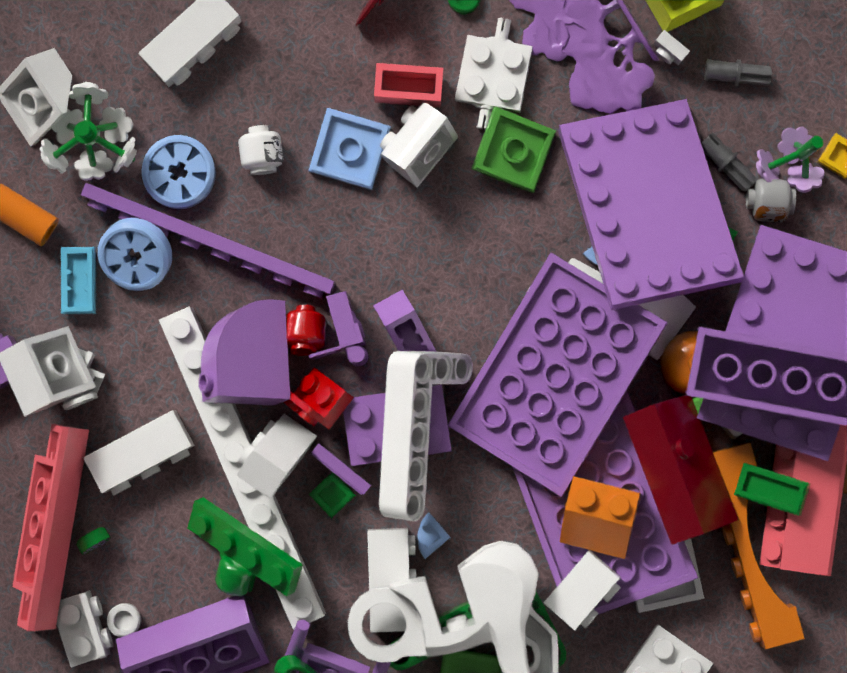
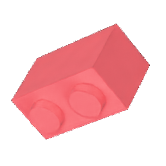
M376 63L375 103L420 106L424 102L432 107L440 108L443 68Z

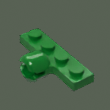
M202 497L194 501L187 529L220 552L221 558L215 582L222 592L231 596H243L253 590L257 576L286 597L295 593L303 567L302 563L206 498Z

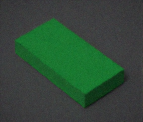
M744 463L734 495L801 516L811 483Z

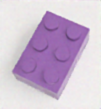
M442 385L432 386L428 455L451 451ZM386 393L354 397L343 411L351 466L382 462Z

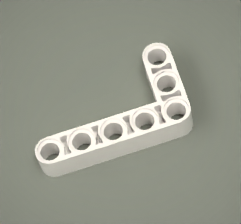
M396 351L390 355L387 364L379 509L384 517L408 521H417L421 518L425 508L432 384L467 383L473 371V363L469 355L434 351Z

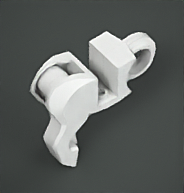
M498 541L484 545L458 565L473 614L471 619L467 620L466 615H460L446 620L447 626L441 628L425 576L395 581L389 587L373 588L360 595L350 610L348 618L349 637L356 650L366 658L384 663L397 661L403 656L427 655V657L444 655L492 642L503 673H558L557 633L534 611L531 605L536 591L538 571L532 557L515 543ZM387 603L401 610L406 619V629L399 641L391 645L382 646L373 643L367 638L363 631L362 621L369 608L377 604ZM526 644L532 647L534 655L533 662L528 665Z

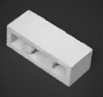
M196 0L139 52V55L168 87L173 83L178 86L190 76L191 71L189 69L199 61L202 64L215 53L216 50L213 47L222 39L228 41L240 30L238 24L242 22L241 18L226 0Z
M172 410L83 458L101 493H107L111 490L114 496L131 487L129 480L139 475L144 480L160 472L159 464L169 459L172 464H175L190 456L188 449L195 445L177 411Z
M283 414L276 423L270 420L264 430L257 435L252 444L248 445L238 461L243 465L236 476L271 499L300 463L317 436L286 414Z
M408 528L368 529L369 590L389 587L395 581L416 578V569H409V555H415V535H408ZM382 603L370 608V632L405 631L406 619L401 610L396 606Z

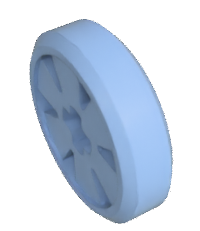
M173 135L157 141L148 150L142 163V180L146 190L157 202L169 208L186 209L199 204L209 195L215 182L216 169L211 154L202 143L188 136ZM180 164L186 165L184 170L188 172L185 178L179 177L177 181L173 180L174 174L170 172L173 166L178 168Z
M126 218L115 222L103 234L98 245V260L102 270L112 282L128 290L143 291L155 287L168 273L172 263V249L167 237L157 226L143 219ZM134 249L135 253L140 252L141 257L138 261L135 256L130 257L129 252Z

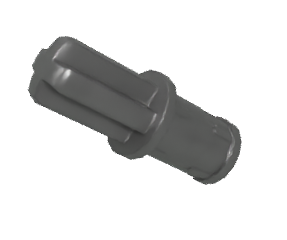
M711 59L706 61L705 81L733 82L734 86H738L739 83L767 86L771 82L772 69L770 66L743 64L741 60H737L736 63L714 61Z
M714 132L701 143L704 153L719 167L717 170L719 172L723 170L742 191L748 190L756 182V176L736 157L738 153H733L727 148Z

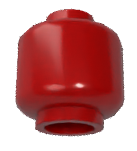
M298 305L296 310L286 314L287 347L294 355L309 356L325 345L327 320L312 305Z

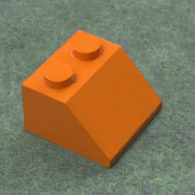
M573 476L564 511L559 542L625 559L641 493Z

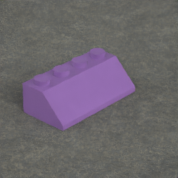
M244 595L226 598L116 639L123 673H243L270 663L254 616Z

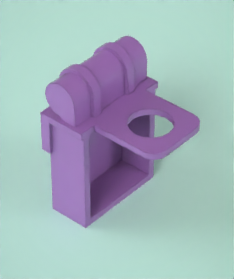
M346 291L326 296L340 346L310 354L309 359L313 360L346 351L349 362L354 366L365 365L369 358L367 350L362 347L366 345L365 334L361 322L356 318L352 309L349 295Z

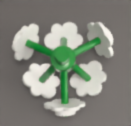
M91 82L74 85L72 91L69 92V97L76 99V103L84 105V118H82V112L79 109H73L72 111L67 109V112L52 127V130L57 132V141L64 145L59 148L57 145H52L48 139H43L41 141L42 146L40 147L41 158L48 168L57 169L60 173H64L68 167V161L63 154L76 144L81 143L85 145L86 150L80 154V160L74 164L75 169L79 171L80 179L84 181H89L93 178L100 180L105 177V172L113 168V161L107 158L106 153L102 150L95 153L92 145L98 143L119 155L115 163L114 172L117 173L123 165L128 167L131 162L135 161L137 150L134 149L135 138L132 137L123 149L113 143L128 140V132L132 131L133 122L129 117H126V112L123 108L114 109L107 107L102 112L103 120L96 126L91 122V103L101 104L104 99L108 98V91L99 89L98 85ZM100 132H105V139L100 137Z

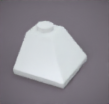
M55 48L25 58L0 86V101L30 146L37 144L67 112L72 74Z

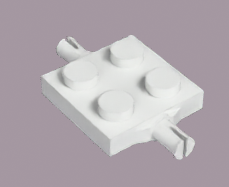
M498 18L495 37L483 38L467 35L455 101L472 104L480 109L476 128L482 130L483 125L484 130H486L494 107H499L506 111L521 112L533 47L517 44L508 39L512 21L506 18L505 23L503 18Z

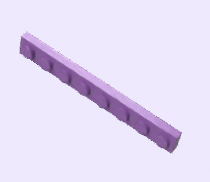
M85 183L81 195L89 200L87 206L104 213H106L107 208H111L120 212L119 219L139 218L157 226L166 237L171 232L181 236L180 243L198 250L200 244L212 249L210 255L229 262L231 257L242 260L241 267L260 274L262 269L274 273L273 280L287 286H291L293 281L305 286L303 292L321 299L323 293L327 295L332 294L335 282L91 184Z

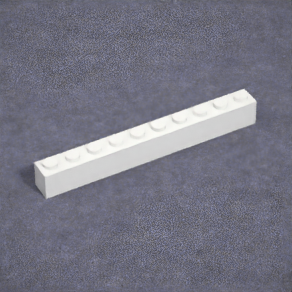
M189 306L159 319L248 527L303 564L295 593L286 597L276 590L293 630L298 620H306L310 623L324 617L326 614L275 494L270 499L236 476L243 465L238 460L248 445L252 444L236 405L232 403L202 402V392L199 389L198 381L201 374V356L206 336L194 309Z

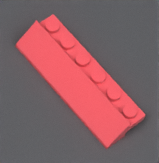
M51 424L46 456L35 455L12 586L22 591L17 626L27 631L56 629L84 465L83 457H85L89 436L88 429Z
M840 424L828 461L776 444L773 472L811 484L801 516L770 506L767 507L759 565L831 576L847 465L846 425Z

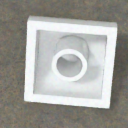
M424 102L418 109L414 106L409 107L401 118V122L405 125L397 134L389 132L380 144V148L383 149V152L380 154L381 157L415 187L422 183L458 138L448 118Z

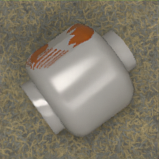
M761 178L756 181L753 189L747 190L746 209H752V215L757 221L784 222L789 215L794 214L796 190L790 187L788 181L773 179L771 182H766L765 179Z

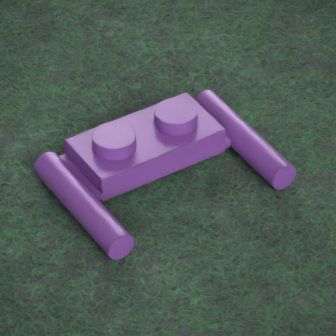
M306 620L297 621L285 656L294 655L300 658L317 673L369 672V666L328 651L325 648L307 643L306 648H302L310 624ZM377 661L372 673H387L391 662L381 663Z

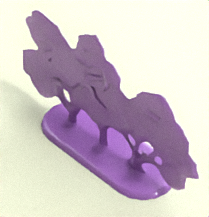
M509 0L515 8L524 9L535 14L534 21L523 32L522 41L523 45L533 47L532 55L544 53L548 59L562 61L567 56H571L576 60L575 70L569 81L572 105L584 109L594 108L599 112L609 114L620 107L626 111L641 108L642 93L653 86L655 75L652 68L644 63H637L633 60L634 44L636 42L642 43L653 60L659 61V58L624 0H614L607 5L601 4L598 0ZM620 7L632 26L631 31L624 38L610 35L604 27L605 16ZM615 40L618 44L614 48L608 45L609 41ZM624 46L625 49L621 52L626 56L621 66L617 67L614 65L613 59L616 51ZM631 62L633 69L627 72L625 70L626 65Z

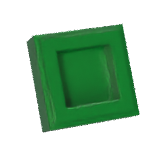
M334 472L329 474L309 494L331 519L356 496Z

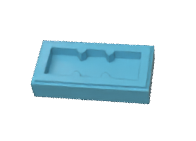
M61 247V314H96L95 247Z

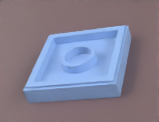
M327 108L308 171L372 190L382 159L380 154L383 152V149L380 148V144L383 138L390 132L391 126Z

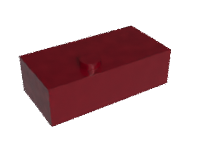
M688 395L653 404L623 417L671 545L739 520L701 420L697 418L698 412L693 399Z

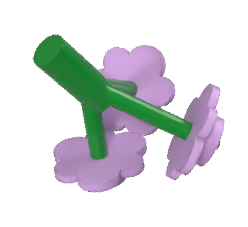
M798 127L796 130L786 128L782 132L781 138L783 141L778 144V150L784 153L782 158L774 161L769 151L765 152L763 149L757 151L759 161L756 162V168L761 178L765 179L766 182L779 179V166L786 163L794 164L800 159L802 160L801 167L791 166L788 169L789 178L787 181L790 186H796V189L802 193L822 186L825 172L820 167H813L809 160L810 156L823 146V139L820 136L808 135L806 128Z

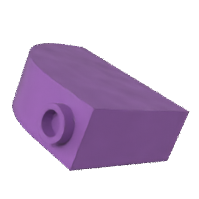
M255 301L227 314L215 324L208 334L202 350L201 374L198 381L199 389L202 392V402L277 405L290 399L285 301Z

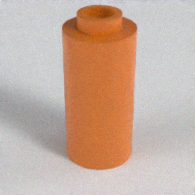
M0 184V222L42 247L57 227L59 218L4 184Z

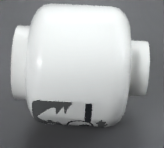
M267 125L249 127V133L240 137L238 141L242 167L250 170L251 175H266L277 172L276 167L280 166L284 161L280 135L277 132L269 131Z

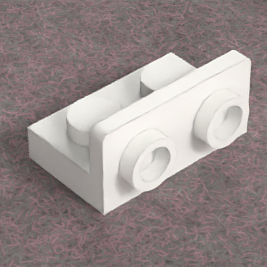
M90 590L60 600L57 627L70 667L107 657L111 654L109 648L113 647L110 631L108 628H102L99 616L103 615L100 600L97 595L92 597Z

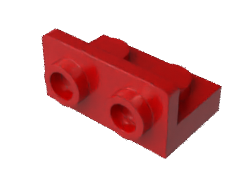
M314 367L302 379L297 390L294 393L290 391V399L283 403L315 427L319 422L330 430L354 397Z

